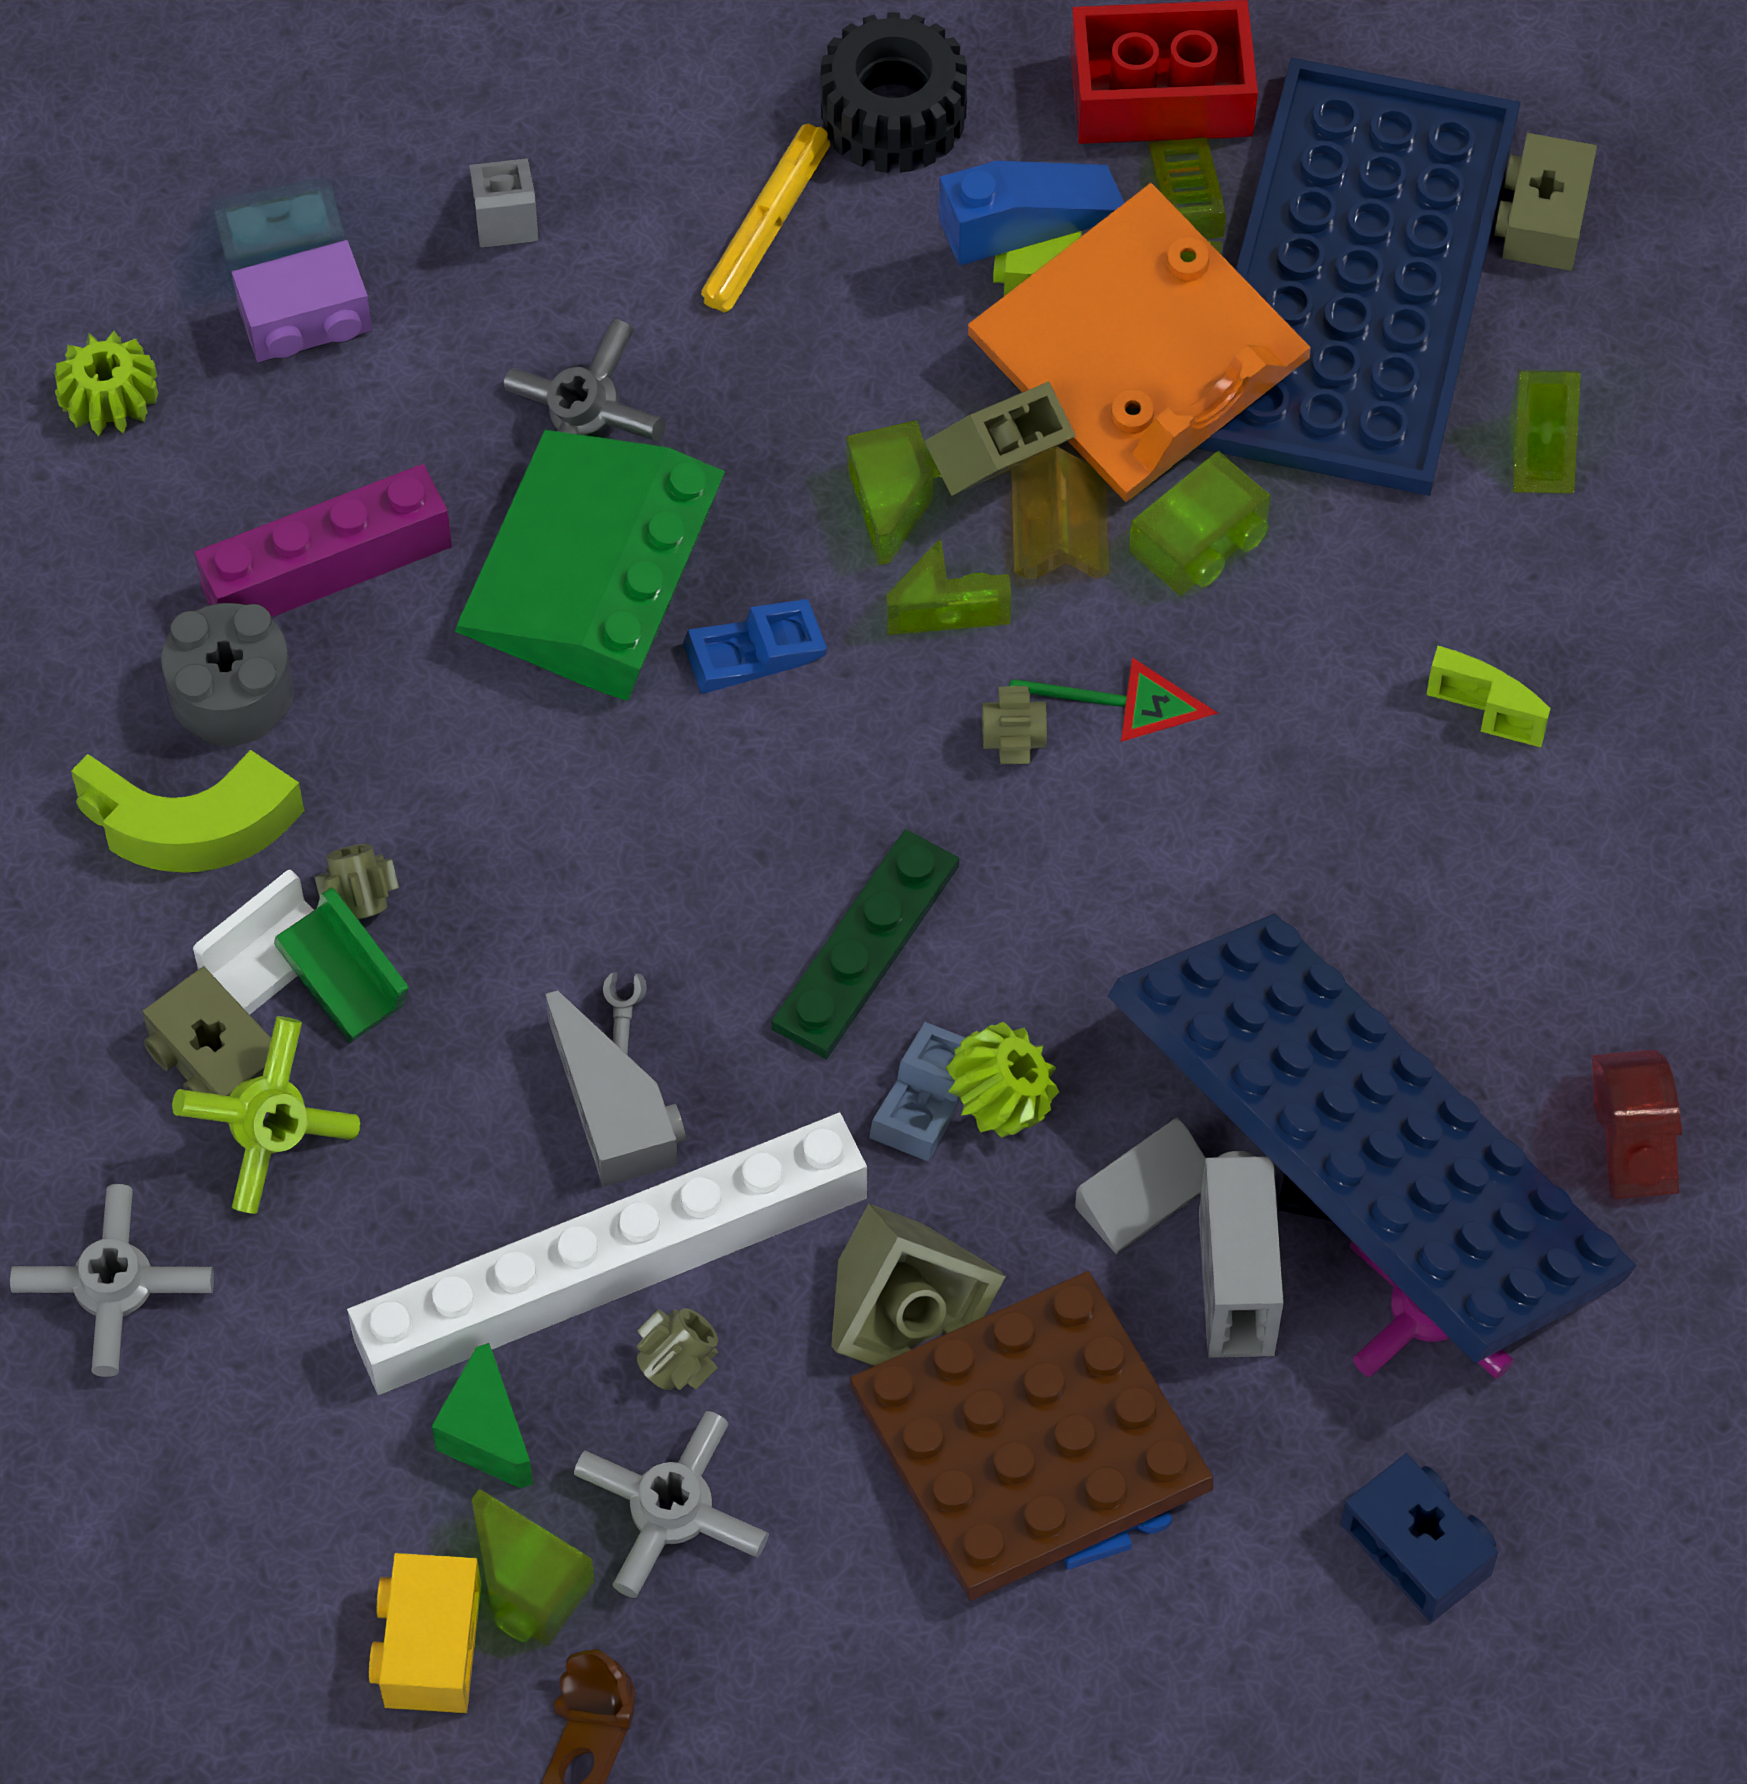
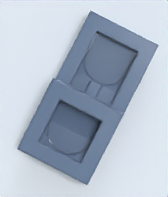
M924 1022L900 1062L897 1081L872 1120L869 1139L925 1161H930L961 1100L959 1097L948 1092L955 1080L949 1075L946 1067L955 1056L954 1049L961 1045L960 1042L965 1037Z

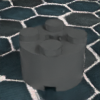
M221 603L206 606L196 611L182 612L175 617L171 623V632L163 646L161 664L170 706L176 720L190 732L199 736L201 740L219 746H237L251 743L269 733L271 728L283 716L285 717L292 705L294 696V683L286 641L278 625L271 619L270 613L264 607L257 604Z

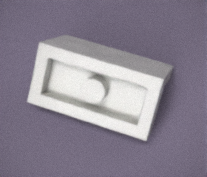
M287 870L199 940L193 947L198 970L205 966L249 1015L297 977V974L275 947L274 940L275 936L314 911L304 901L300 878L292 870Z

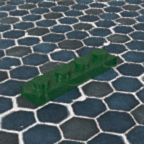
M904 829L772 1019V1030L827 1060L959 868V857Z

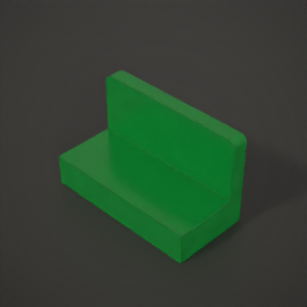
M333 887L320 895L317 909L275 936V947L350 1043L403 1007L409 989L408 985Z

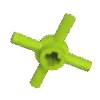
M276 1017L263 1076L240 1083L230 1096L179 1089L173 1097L172 1109L176 1116L229 1123L233 1137L245 1148L232 1208L241 1212L252 1214L258 1212L272 1153L286 1151L294 1147L304 1134L354 1140L360 1130L358 1115L305 1107L298 1089L288 1082L302 1026L301 1021L293 1018Z

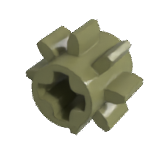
M1028 686L998 687V702H982L983 749H999L1000 765L1030 764V750L1046 748V702L1030 701Z
M356 844L332 851L326 856L328 864L325 867L326 873L314 876L319 898L323 892L333 887L357 919L370 917L387 909L386 897L389 896L388 891L399 888L392 858L384 859L383 854L375 856L371 844Z
M683 1308L680 1311L674 1309L668 1316L658 1309L637 1330L643 1338L636 1345L637 1349L640 1350L637 1354V1363L644 1375L662 1389L673 1390L676 1387L681 1390L687 1383L694 1389H697L717 1369V1366L711 1360L718 1353L717 1349L714 1348L718 1344L717 1334L703 1316L691 1309Z

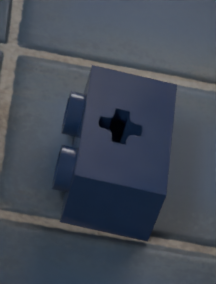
M1405 1453L1345 1500L1340 1524L1428 1621L1432 1623L1492 1575L1498 1551L1495 1549V1539L1485 1524L1473 1515L1466 1517L1449 1499L1450 1493L1442 1478L1428 1466L1420 1468ZM1413 1528L1423 1535L1418 1538L1412 1535ZM1431 1529L1436 1533L1435 1540L1430 1535L1424 1533Z

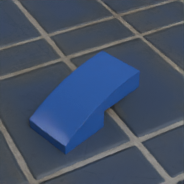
M808 599L750 607L746 621L688 629L683 642L701 694L804 666L824 657L827 651Z

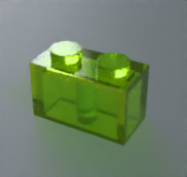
M1217 451L1131 521L1129 552L1180 597L1196 584L1201 588L1206 587L1220 575L1228 557L1239 548L1244 552L1252 550L1264 538L1269 528L1267 521L1271 495L1220 451Z

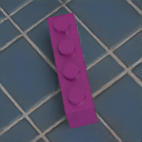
M423 463L194 551L201 587L209 605L221 603L257 604L264 607L272 618L452 548L448 510Z

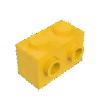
M394 1554L392 1577L381 1576L378 1586L377 1617L387 1619L384 1642L373 1641L369 1662V1682L379 1684L384 1708L467 1713L481 1593V1578L477 1558Z

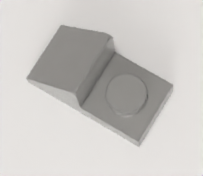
M528 158L469 165L480 247L538 241L535 193Z

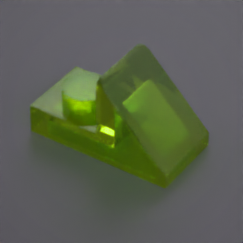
M938 540L886 595L887 635L1008 625L1011 619L1012 598L1009 574L989 575L978 572L965 575L962 578L947 579L942 540Z

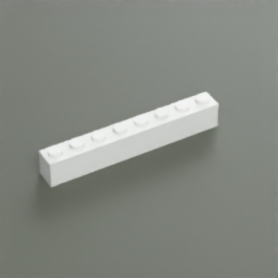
M839 1112L348 1308L347 1311L354 1342L377 1394H383L470 1359L477 1346L490 1343L491 1349H495L867 1199V1165Z

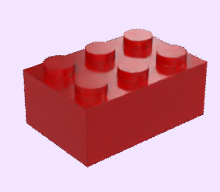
M1248 0L1072 7L1070 56L1078 144L1253 137L1258 89Z

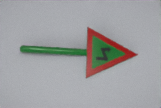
M1133 657L1131 660L1127 696L1013 679L1009 683V686H1028L1030 694L1125 707L1121 742L1218 714V712Z

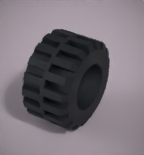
M887 12V18L877 19L874 14L863 17V25L859 27L853 23L842 29V38L833 37L827 45V55H823L820 66L821 119H823V128L828 132L827 138L834 137V149L841 155H844L850 149L852 150V163L863 167L867 159L875 161V171L885 173L888 172V163H899L900 173L913 171V161L920 159L924 167H927L936 162L937 149L946 156L954 148V137L960 139L964 131V119H966L967 62L965 55H960V45L954 37L945 39L946 29L937 23L926 26L924 25V17L913 14L910 19L900 18V12ZM900 84L917 90V92L905 97L890 98L877 95L870 90L882 85Z

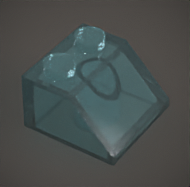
M326 177L210 200L233 297H236L231 271L345 241L333 190Z

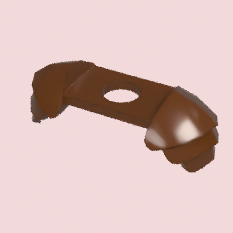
M592 1649L571 1654L566 1659L567 1671L563 1672L559 1680L562 1694L555 1700L554 1710L558 1715L568 1719V1722L541 1784H565L564 1775L568 1765L575 1757L583 1753L593 1754L594 1766L589 1776L579 1784H605L625 1735L630 1730L635 1710V1689L631 1678L626 1674L620 1663L610 1658L604 1652Z

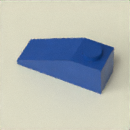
M993 161L939 177V221L959 266L1093 228L1124 204V200L1108 165Z

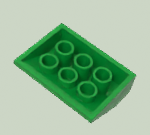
M545 430L461 614L455 632L603 694L628 701L713 505L725 471L669 447Z

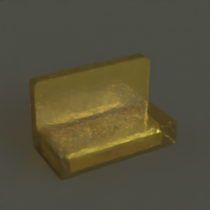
M1058 446L1012 469L1014 573L1025 579H1038L1068 563L1093 578H1102L1108 575L1109 551L1106 481L1091 465Z

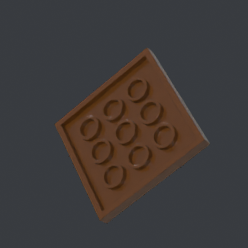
M1089 1270L850 1377L851 1389L969 1601H973L1213 1490L1212 1473Z

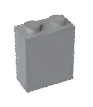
M1232 1151L1224 1153L1218 1158H1206L1199 1207V1226L1208 1358L1275 1356L1283 1309V1290L1273 1161L1268 1156L1256 1157L1254 1154L1246 1151Z

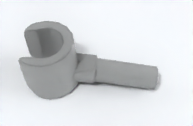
M614 972L604 981L603 993L606 1000L613 1005L614 1027L612 1041L627 1054L632 1008L645 997L647 985L642 974L635 973L633 982L634 994L630 999L623 1000L616 993L617 972Z

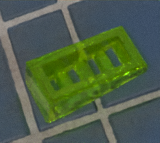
M1207 137L1149 143L1148 150L1155 187L1205 239L1224 237L1226 213ZM1197 154L1196 160L1166 162L1165 156ZM1200 171L1199 175L1169 176L1170 173ZM1202 186H1203V190H1193V191H1183V192H1174V191H1173V189L1191 188V187H1202ZM1206 202V205L1177 207V204Z

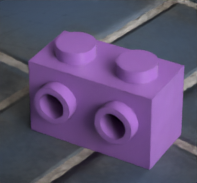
M348 240L231 271L238 309L257 362L275 357H290L304 349L333 341H348L358 334L373 331L368 295Z

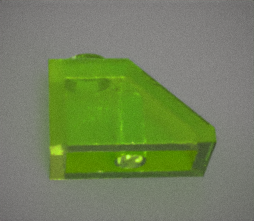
M917 420L846 436V467L878 565L891 563L933 500V478L941 477L924 442Z
M479 1489L471 1500L491 1610L496 1613L493 1618L494 1622L506 1634L520 1642L526 1643L532 1636L546 1646H549L595 1582L592 1559Z

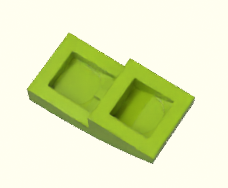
M1437 646L1426 695L1484 710L1480 732L1537 747L1542 746L1551 709L1546 703L1522 683L1503 671L1461 652Z

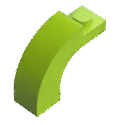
M252 750L213 787L186 797H161L142 791L89 754L71 771L78 796L76 803L91 821L104 827L109 850L137 865L156 870L201 872L235 864L253 856L277 840L304 812L299 782Z

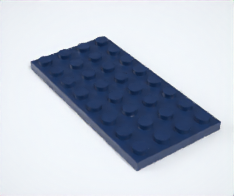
M1291 57L1236 271L1311 347L1310 358L1197 446V449L1428 496L1431 495L1520 108L1519 101Z
M1275 913L1121 976L1108 994V997L1475 1364L1616 1288L1629 1277L1637 1266L1619 1248L1612 1236L1600 1230L1572 1203L1570 1196L1562 1188L1554 1185L1526 1158L1525 1153L1517 1144L1508 1140L1480 1113L1479 1108L1472 1100L1461 1095L1435 1069L1428 1057L1416 1051L1389 1024L1388 1019L1380 1011L1372 1008L1345 982L1343 975L1336 968L1327 964L1301 939L1300 934L1293 926L1284 922Z

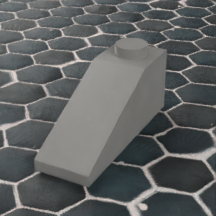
M558 990L545 994L548 1021L602 1186H609L678 1166L677 1144L685 1142L686 1135L677 1105L665 1106L658 1084Z

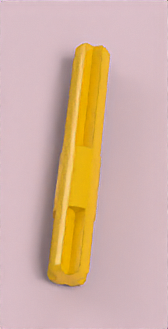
M807 123L798 130L702 288L701 294L705 298L704 304L724 313L733 308L830 147V141L827 138L828 132L824 128L815 127Z

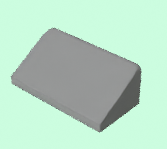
M1175 1118L1081 1184L1076 1190L1075 1208L1117 1255L1201 1195L1206 1158L1187 1127L1179 1118Z

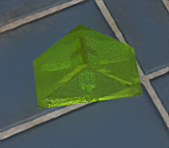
M1518 370L1510 410L1513 492L1574 493L1580 371Z

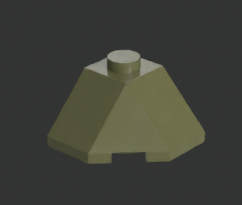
M868 1204L838 1260L831 1347L837 1353L876 1366L911 1350L910 1347L942 1333L947 1334L983 1318L1006 1276L997 1268L925 1224Z

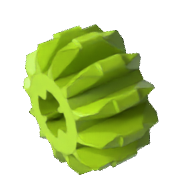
M113 331L106 341L98 342L89 333L84 348L67 345L66 361L56 363L54 375L57 389L55 394L58 405L62 407L63 411H68L69 418L76 428L90 421L91 429L99 437L106 427V422H114L115 427L123 434L127 426L125 417L128 415L132 419L145 422L147 414L146 405L155 404L158 395L155 381L157 372L154 361L151 360L150 355H144L143 348L139 345L137 339L122 344L121 338Z
M1005 1022L990 1025L980 1032H973L960 1042V1046L954 1049L955 1056L946 1069L955 1082L948 1092L961 1099L964 1105L961 1115L972 1114L976 1118L980 1133L994 1130L1001 1138L1015 1135L1024 1128L1029 1129L1045 1118V1114L1051 1111L1050 1103L1059 1093L1057 1086L1050 1079L1056 1067L1044 1061L1041 1055L1044 1044L1033 1046L1029 1042L1025 1027L1013 1031Z

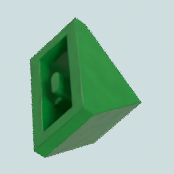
M490 1343L477 1346L432 1425L436 1450L520 1489L533 1485L530 1459Z

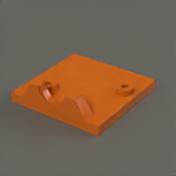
M1152 183L1144 187L968 324V336L1022 393L1050 382L1076 437L1068 442L1126 503L1308 360L1311 347ZM1189 251L1196 258L1192 262H1184L1180 255ZM1138 408L1141 411L1136 415H1129L1125 409Z

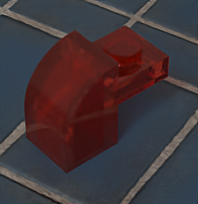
M1657 1050L1592 1055L1595 1113L1597 1121L1606 1129L1608 1180L1611 1196L1614 1199L1679 1194L1677 1135H1682L1677 1090L1668 1061Z

